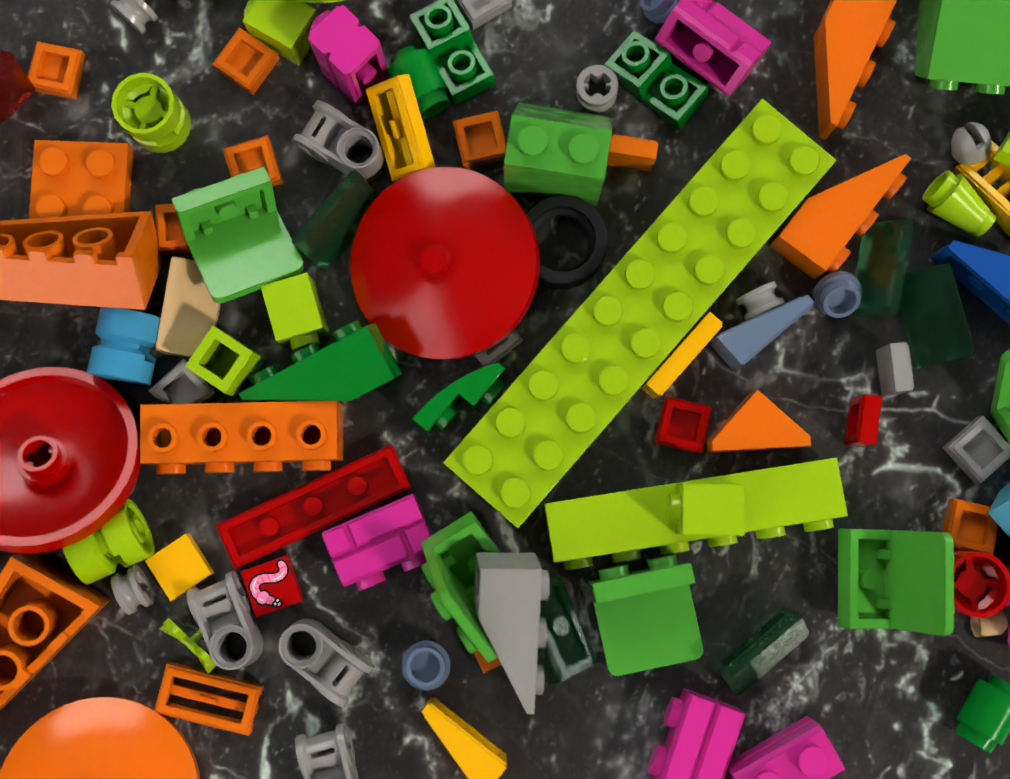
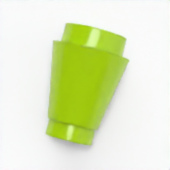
M950 170L940 174L928 186L922 196V200L928 204L927 210L972 234L975 238L987 232L996 220V215L990 211L989 207L962 174L955 175Z

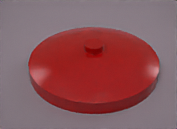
M428 168L409 174L394 182L367 209L360 221L352 244L350 259L351 282L357 303L369 324L376 323L380 333L387 342L402 351L423 358L436 360L463 359L482 353L497 345L521 322L531 305L538 285L540 273L539 245L527 213L520 203L497 182L485 175L464 168Z
M42 367L9 375L0 380V550L10 553L36 554L50 552L75 544L104 526L120 510L131 494L141 468L140 429L126 401L111 385L97 376L87 374L85 371L65 367Z

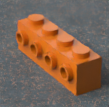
M338 401L140 405V464L156 466V474H186V465L205 464V473H234V464L253 463V472H283V463L302 462V471H330L331 462L344 461L343 404Z

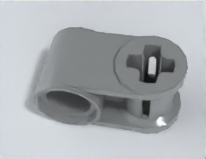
M316 100L313 105L314 114L302 133L293 136L292 142L312 158L331 165L354 180L371 182L377 179L384 171L386 159L376 135L369 129L346 117L333 106L321 100ZM365 147L373 150L371 156L362 163L351 161V157L356 150Z
M234 570L225 574L224 580L201 590L197 587L187 590L186 596L190 611L201 630L214 664L221 669L235 670L257 661L263 651V637L251 610L247 590L237 572ZM226 596L224 600L212 604L213 601ZM234 632L242 635L246 641V653L241 659L232 657L227 649V641Z
M303 618L295 621L283 632L279 639L278 650L282 660L307 679L324 697L340 707H345L349 702L347 695L363 674L371 673L375 668L372 661L348 642L341 640L314 619ZM306 631L310 633L316 641L315 652L309 655L298 653L292 645L294 632ZM345 666H349L343 677L337 681L336 678Z
M345 722L336 724L335 730L311 737H307L305 734L295 737L297 761L304 779H359L353 742ZM330 748H334V750H330V751L323 752V753H320V754L317 753V752H320V751H323V750H327V749H330Z

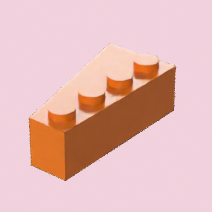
M152 211L0 221V300L146 309L163 264Z
M33 554L11 556L0 573V711L111 600L108 596Z

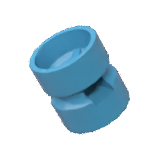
M100 307L95 334L101 339V343L93 346L91 349L87 374L133 384L151 385L156 359L149 352L151 348L156 347L160 317L129 309Z

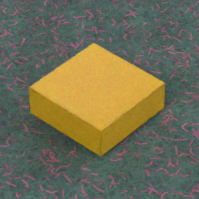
M190 533L184 534L154 554V556L145 560L170 602L175 601L187 593V590L196 587L215 574Z

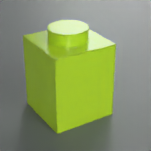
M249 0L244 9L243 23L250 35L277 52V54L299 66L311 47L308 40L310 35L309 29L313 21L318 17L315 8L295 0Z
M307 272L261 286L275 340L284 348L291 346L292 351H299L315 342L319 345L320 337L330 335L315 281Z
M212 325L185 367L223 393L240 399L238 393L246 390L251 383L249 377L259 371L266 359L228 333Z
M676 484V494H669L668 523L676 524V534L745 536V484Z

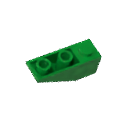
M357 320L333 332L332 334L336 342L320 350L315 342L290 355L294 364L278 372L276 366L272 365L250 376L249 380L252 386L238 394L242 400L352 401L396 378L402 372L376 323L362 328Z

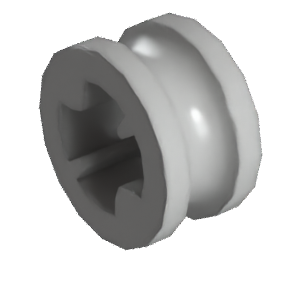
M113 0L110 3V6L142 35L146 32V22H155L158 19L156 13L143 0Z
M592 65L584 69L578 76L576 83V95L581 106L590 112L596 113L604 112L613 106L618 93V80L615 73L603 65ZM592 81L597 85L602 81L606 82L605 94L607 95L603 97L601 94L596 93L592 97L589 96V84L587 83Z
M775 281L760 286L735 300L738 306L742 305L746 309V314L743 316L745 321L785 303L783 297L779 298L775 295V288L777 287Z
M138 565L129 567L126 575L119 572L111 576L110 581L113 594L119 606L126 614L130 615L137 612L139 604L145 607L154 604V594L150 582Z

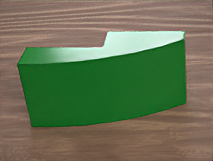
M438 0L409 15L410 21L424 49L428 50L449 88L448 94L455 105L496 85L494 74L475 44L471 29L454 0Z
M635 30L604 64V66L615 73L618 82L679 130L709 97L707 85L674 65L668 51Z
M494 363L463 376L433 397L412 419L431 434L436 427L443 432L456 418L461 409L455 404L460 398L474 410H476L481 402L489 407L506 387V384L501 381L505 375V368L499 363Z

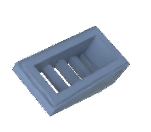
M809 295L798 297L721 332L710 344L732 370H738L812 308L814 301Z

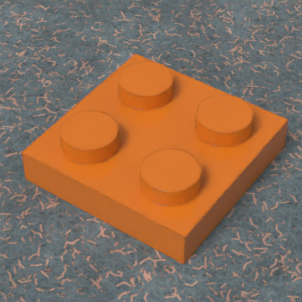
M34 140L28 219L129 212L134 148L128 143Z

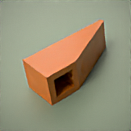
M896 0L830 1L813 36L818 133L820 138L826 140L836 127L843 130L856 107V103L850 101L855 87L863 88L876 65V62L869 58L875 46L881 48L884 46L896 21L889 19L897 2Z
M904 154L808 198L792 215L769 247L813 280L826 270L830 273L836 272L851 253L845 245L854 233L862 237L879 216L873 208L882 196L890 200L907 179L901 171L910 161L911 157Z

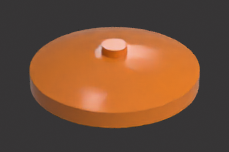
M96 697L63 705L46 714L29 727L6 757L0 770V779H200V772L195 755L185 736L166 716L158 714L153 708L134 700Z

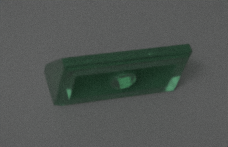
M351 170L292 237L291 242L302 255L321 271H327L354 241L361 219L379 195L356 170Z
M899 219L875 222L862 236L855 276L862 287L861 302L851 315L883 321L898 313L914 226L913 220Z
M949 262L893 279L917 370L964 359L975 354L955 277Z
M559 573L549 576L550 589L548 600H540V617H545L547 642L545 648H538L537 664L543 665L544 685L561 683L598 662Z
M783 607L715 666L716 669L714 671L734 695L740 696L807 638L809 631L803 617L798 611Z

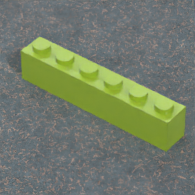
M837 457L543 504L552 561L554 563L563 561L564 570L593 566L592 557L611 554L612 562L640 559V549L657 546L660 548L661 555L685 552L690 550L688 541L707 539L709 547L738 543L737 536L676 534V524L668 523L667 506L669 494H676V484L680 483L745 484V532L755 531L757 540L785 536L784 526L803 523L804 532L834 528L833 518L848 516Z

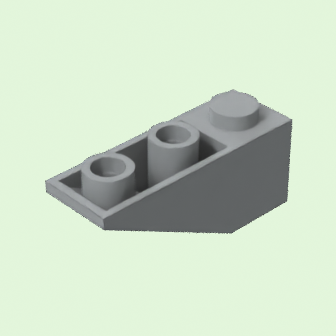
M475 552L473 600L478 619L527 714H534L535 695H543L544 669L542 664H537L538 648H545L547 642V625L545 617H540V600H548L549 572L548 570H542L535 553Z

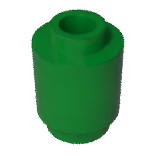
M409 46L401 49L391 57L392 64L387 69V75L389 78L397 75H410L422 121L440 114L450 105V100L447 96L449 88L427 49L416 50L414 46Z
M991 675L988 682L977 678L955 718L960 722L954 732L992 754L997 743L1002 746L1010 733V684L994 675Z

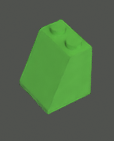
M919 0L915 76L929 79L928 88L957 91L959 82L976 83L975 92L1004 95L1006 86H1010V0Z
M519 102L511 117L504 159V189L512 196L542 200L559 194L575 196L591 204L596 209L608 161L612 136L611 117Z

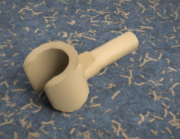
M1000 610L996 615L986 618L970 617L971 631L975 637L1001 635L1008 627L1005 612Z

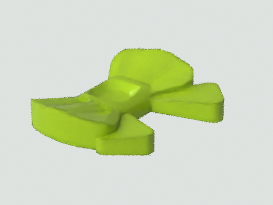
M169 618L163 622L159 630L178 639L190 649L208 674L217 666L212 661L210 655L197 645L203 639L200 628L189 638Z

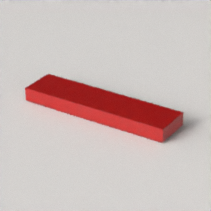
M390 444L215 526L234 569H238L411 489L412 486L394 446Z

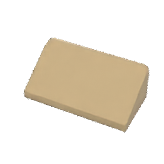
M180 257L171 258L156 341V351L166 355L191 358L212 325L217 327L221 303H216L212 300L194 260Z

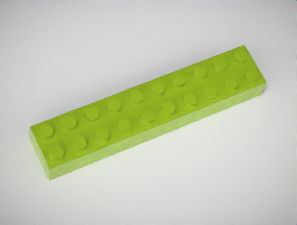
M762 98L443 463L514 526L519 528L837 160Z

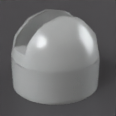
M976 122L966 123L965 126L957 128L951 139L952 157L957 162L966 165L977 164L987 159L991 153V136L987 128ZM973 140H977L979 144L975 145Z

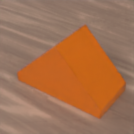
M756 390L746 396L704 445L705 453L799 449L811 446V436L765 395Z

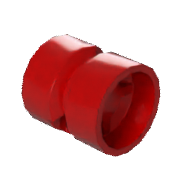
M954 550V613L977 618L996 615L1006 606L1010 598V574L1008 569L1000 559L988 553Z

